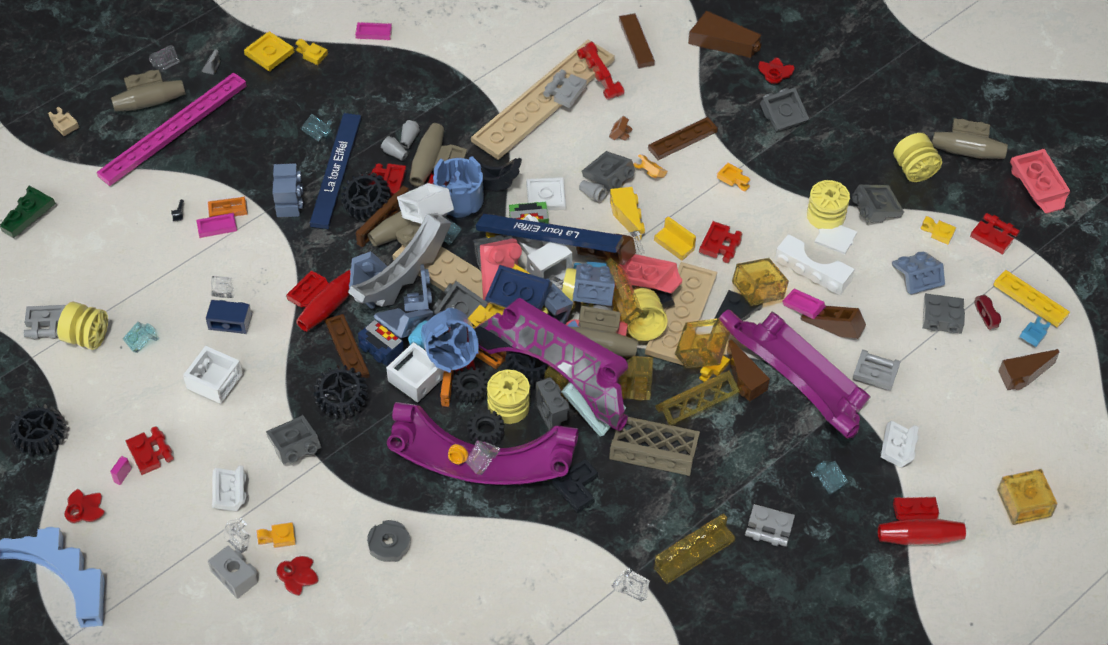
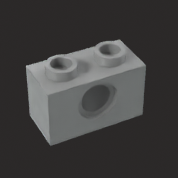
M228 545L209 559L208 564L211 572L238 599L258 583L256 578L257 571L252 564L249 563L247 565L243 561L244 558L238 550L234 551Z

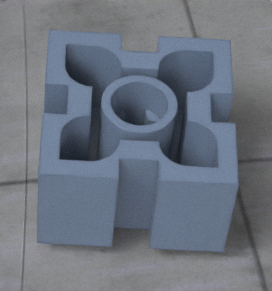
M274 164L273 198L277 217L300 216V209H303V198L301 197V194H303V183H299L301 182V171H297L296 164Z

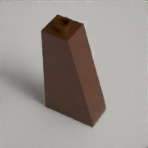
M708 11L703 14L689 31L688 44L750 58L755 52L760 50L762 45L760 43V34Z

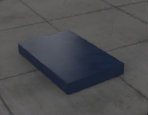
M499 265L485 301L506 308L516 299L521 298L541 310L552 282Z

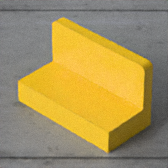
M668 216L665 218L664 228L654 236V241L683 261L695 250L696 236Z

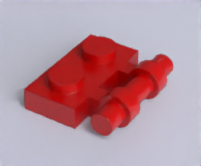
M376 164L372 173L374 172L378 176H382L387 181L391 189L389 194L392 197L403 185L406 166L388 164L387 169H382V164Z
M986 213L983 220L989 223L986 224L980 221L971 232L970 237L1003 255L1014 239L1009 235L1017 237L1020 230L1014 228V225L1011 223L1007 224L999 220L998 216ZM996 226V227H998V228H1000V229H1002V230H1004V231L1001 232V231L995 229L994 227Z
M713 221L699 248V253L717 258L719 253L724 255L723 262L729 263L736 253V247L742 241V232L729 233L730 226ZM725 241L730 243L729 246L724 245Z
M157 426L151 428L152 436L149 438L143 432L125 440L141 475L160 468L159 460L163 458L166 462L173 460L172 449L166 444L165 435ZM158 445L159 450L154 452L152 446Z

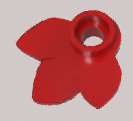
M775 58L769 64L760 61L759 70L765 75V79L768 82L779 83L783 78L792 75L794 66H783L780 59Z
M76 489L67 499L68 506L65 509L64 515L66 520L71 523H78L82 520L92 522L101 518L105 513L103 509L99 508L102 500L101 493L84 496L81 490Z
M306 556L295 557L292 561H283L276 570L277 576L284 582L286 590L295 595L301 594L302 586L313 585L319 581L316 572L310 568L313 564V559ZM284 569H289L291 572L287 573Z

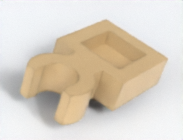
M56 108L58 114L48 112L54 127L63 136L79 128L78 122L69 113L63 115L61 108Z

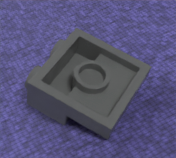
M785 88L774 95L769 93L760 102L765 117L770 119L775 132L806 123L809 120L796 88Z
M605 151L582 170L583 177L594 180L597 184L604 185L607 191L620 188L622 182L632 178L635 172L632 159Z
M859 185L852 194L853 202L857 203L861 216L865 217L867 222H883L886 217H901L904 214L889 185Z
M455 281L453 285L449 283L443 292L446 296L442 301L438 299L432 309L435 310L433 313L435 316L447 308H455L464 312L467 318H469L479 305L485 308L488 303Z
M925 293L922 329L962 334L965 322L964 298Z
M551 377L536 382V407L546 427L550 430L555 425L559 426L562 421L567 420L569 405L566 399L561 396L559 385Z
M303 415L266 431L268 439L274 446L276 454L283 464L288 462L294 463L299 457L306 454L312 455L321 448L317 434Z

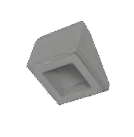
M214 50L203 67L202 72L215 73L220 64L218 50Z

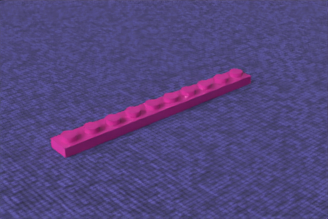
M232 73L96 172L97 176L107 185L111 186L247 86L246 81Z

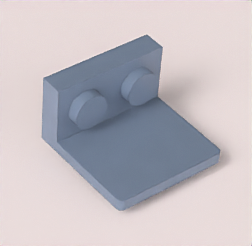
M371 251L352 258L349 289L352 285L360 284L373 278L383 271L387 265ZM374 302L365 303L371 309L375 308L376 304Z
M917 252L913 256H902L898 260L892 261V266L905 274L906 288L909 294L945 285L943 263L926 252Z
M587 263L577 265L572 301L612 306L615 270L608 266L593 267Z
M424 264L420 265L423 295H419L416 292L408 293L404 297L405 311L429 309L428 303H432L430 288L426 286V284H430L429 271L424 268Z
M552 282L544 306L548 308V315L565 324L574 303Z
M397 308L375 313L374 318L381 325L390 329L394 335L404 338L409 336L419 323L429 321L433 312L430 309L405 313Z

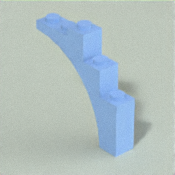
M47 527L45 529H38L37 537L26 536L19 539L4 538L0 540V559H19L39 564L57 574L68 585L74 596L76 618L81 628L103 626L105 586L101 569L95 568L84 570V557L80 548L69 547L63 549L64 537L60 528Z

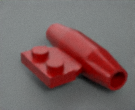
M311 270L286 294L288 301L301 308L306 307L296 320L297 325L303 331L307 332L324 321L350 295L348 293L350 270L330 283L327 282L325 277Z
M936 497L894 498L893 506L896 519L899 521L878 525V539L881 542L902 545H930L949 543L966 538L964 522L938 519L939 509Z

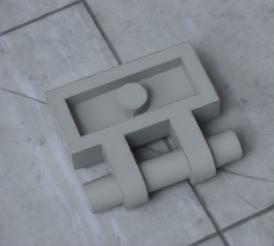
M561 69L553 76L552 82L546 85L543 95L545 97L554 95V102L570 108L587 86V80L573 74L569 78H565L567 73Z
M66 305L26 306L24 323L26 327L32 328L24 330V337L39 339L40 337L50 336V338H57L58 321ZM40 326H49V329H40Z
M754 504L748 526L756 529L747 527L745 536L752 537L755 541L764 540L771 542V545L774 546L782 545L787 547L789 538L781 537V535L790 536L795 515ZM762 530H766V531H769V532H773L774 534L766 533V532H763Z

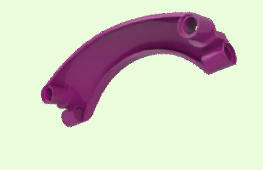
M396 402L392 415L395 423L392 426V433L387 440V446L391 451L424 468L456 479L483 484H523L548 480L567 474L577 444L578 428L555 425L546 434L527 444L510 448H485L464 442L450 435L439 427L420 406ZM395 437L400 438L402 442L397 441ZM454 444L463 446L468 452V459L461 464H455L448 458L449 448ZM557 461L563 462L565 466L559 465Z

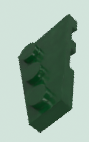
M29 185L25 196L18 199L17 207L10 210L0 224L1 231L15 238L55 205L54 199Z

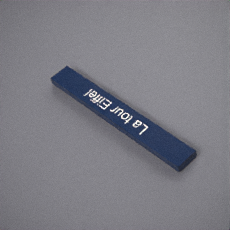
M343 113L310 220V227L329 229L362 120L361 115Z
M483 214L476 224L478 231L615 253L624 241L623 235Z

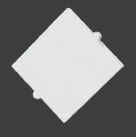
M842 225L833 229L822 228L819 229L815 243L845 255L850 245H853V239L857 231Z

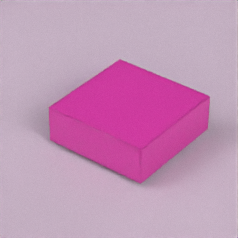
M121 456L110 471L114 483L118 485L122 484L131 471L128 458Z

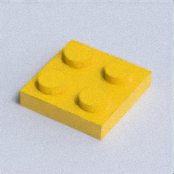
M269 31L244 49V53L247 57L270 71L292 55L294 47Z

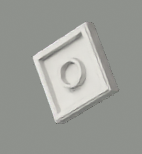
M563 177L526 179L528 203L546 202L547 211L566 210Z

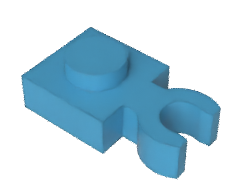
M1037 317L1034 323L1030 322L1019 336L1035 347L1045 338L1047 330L1051 325L1050 322L1046 325L1040 322L1042 317Z

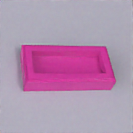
M357 22L356 39L390 40L392 24Z
M234 213L196 220L199 238L237 231Z
M795 288L782 301L784 306L812 319H815L826 307L824 301Z

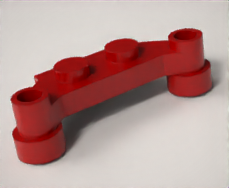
M593 41L577 50L578 57L581 60L586 59L588 67L594 70L597 81H601L605 88L603 94L607 100L615 96L619 97L625 93L619 81L613 83L611 74L599 57L597 47Z

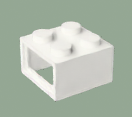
M430 183L397 197L402 217L412 222L422 224L427 214L438 213L444 217L448 212L454 210L449 189Z
M548 242L545 246L527 255V272L537 277L548 278L555 285L563 282L567 268H572V252L565 244ZM564 259H566V268L560 263Z
M414 342L386 367L388 382L416 402H419L443 379L444 370L437 368L429 359L426 351ZM413 352V357L398 371L394 369L405 357Z
M205 346L183 376L188 390L221 404L243 374L239 360Z

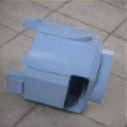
M473 156L469 160L453 158L444 161L440 159L434 168L433 183L434 185L449 189L454 210L448 212L447 215L461 218L471 213H476L484 201L481 165ZM445 181H449L447 186L443 185Z
M447 308L422 325L421 339L429 359L437 368L450 373L451 370L460 369L468 365L476 354L479 353V343L474 327L466 314L458 309ZM467 329H468L469 342H467Z

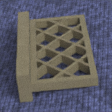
M628 417L626 424L632 425L633 428L627 431L624 427L620 431L616 430L611 443L609 459L690 476L700 431ZM650 428L654 432L646 435L642 429ZM638 432L641 437L634 440L631 434ZM669 432L673 436L666 439L662 433ZM658 436L661 441L654 444L651 438ZM626 437L629 443L618 440ZM683 437H694V440L686 443ZM678 440L681 446L674 448L671 442ZM646 441L649 447L638 444ZM666 445V447H667L670 451L661 450V449H658V448H660V447ZM686 449V451H687L690 455H685V454H681V453H678V452L683 451V450Z

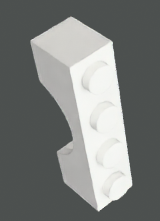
M788 234L776 249L775 261L841 296L851 283L855 269L840 261L831 264H819L812 261L805 254V243Z

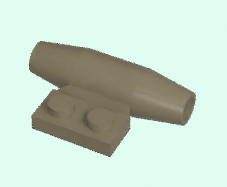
M151 70L143 74L124 78L127 91L111 97L115 112L139 110L169 102L185 95L182 80L163 82L159 70Z
M954 119L952 132H934L932 140L933 147L952 154L981 159H1005L1008 147L1005 143L989 138L990 124L972 122L965 119Z
M431 124L420 141L412 161L409 179L410 183L414 186L420 187L425 183L440 159L446 161L453 158L465 159L467 149L451 144L442 146L444 128L440 124Z
M400 211L385 219L369 232L368 238L375 247L396 239L406 247L415 236L421 223L403 218Z
M581 305L578 323L580 327L570 328L618 356L636 355L638 340L617 333L621 312Z

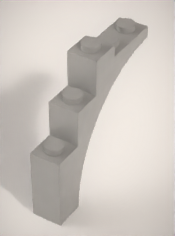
M438 213L427 214L415 236L403 252L373 278L363 283L352 285L348 293L359 303L374 302L381 307L393 305L402 285L414 283L420 270V265L434 262L451 226V222Z

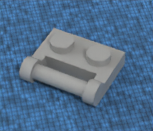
M862 349L852 379L891 391L901 361L882 358Z

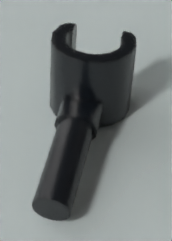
M183 199L179 201L177 210H171L173 221L183 220Z

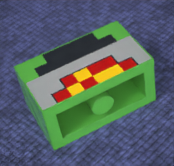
M546 202L509 205V218L523 220L530 214L532 217H536L539 222L549 224Z

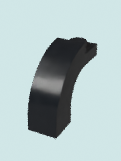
M517 158L499 167L485 165L476 159L481 165L484 190L499 191L511 187L513 179L520 173L521 161Z

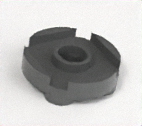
M382 521L383 524H379L377 527L376 525L373 526L368 533L367 543L370 554L381 561L398 562L409 550V532L398 521ZM391 537L393 543L386 544L384 540H388Z

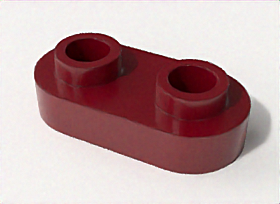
M985 294L976 296L975 306L986 327L989 330L998 328L1001 323V316L994 309L991 298Z

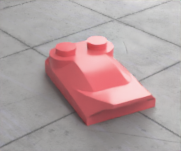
M1045 149L1011 158L1012 174L1021 179L1034 201L1046 214L1065 207V201L1070 190Z
M516 239L480 245L484 300L499 265L513 268L515 264L518 265L522 249Z
M635 254L624 265L617 264L613 268L615 270V287L622 290L635 285L672 294L682 283V278L679 275L675 262Z

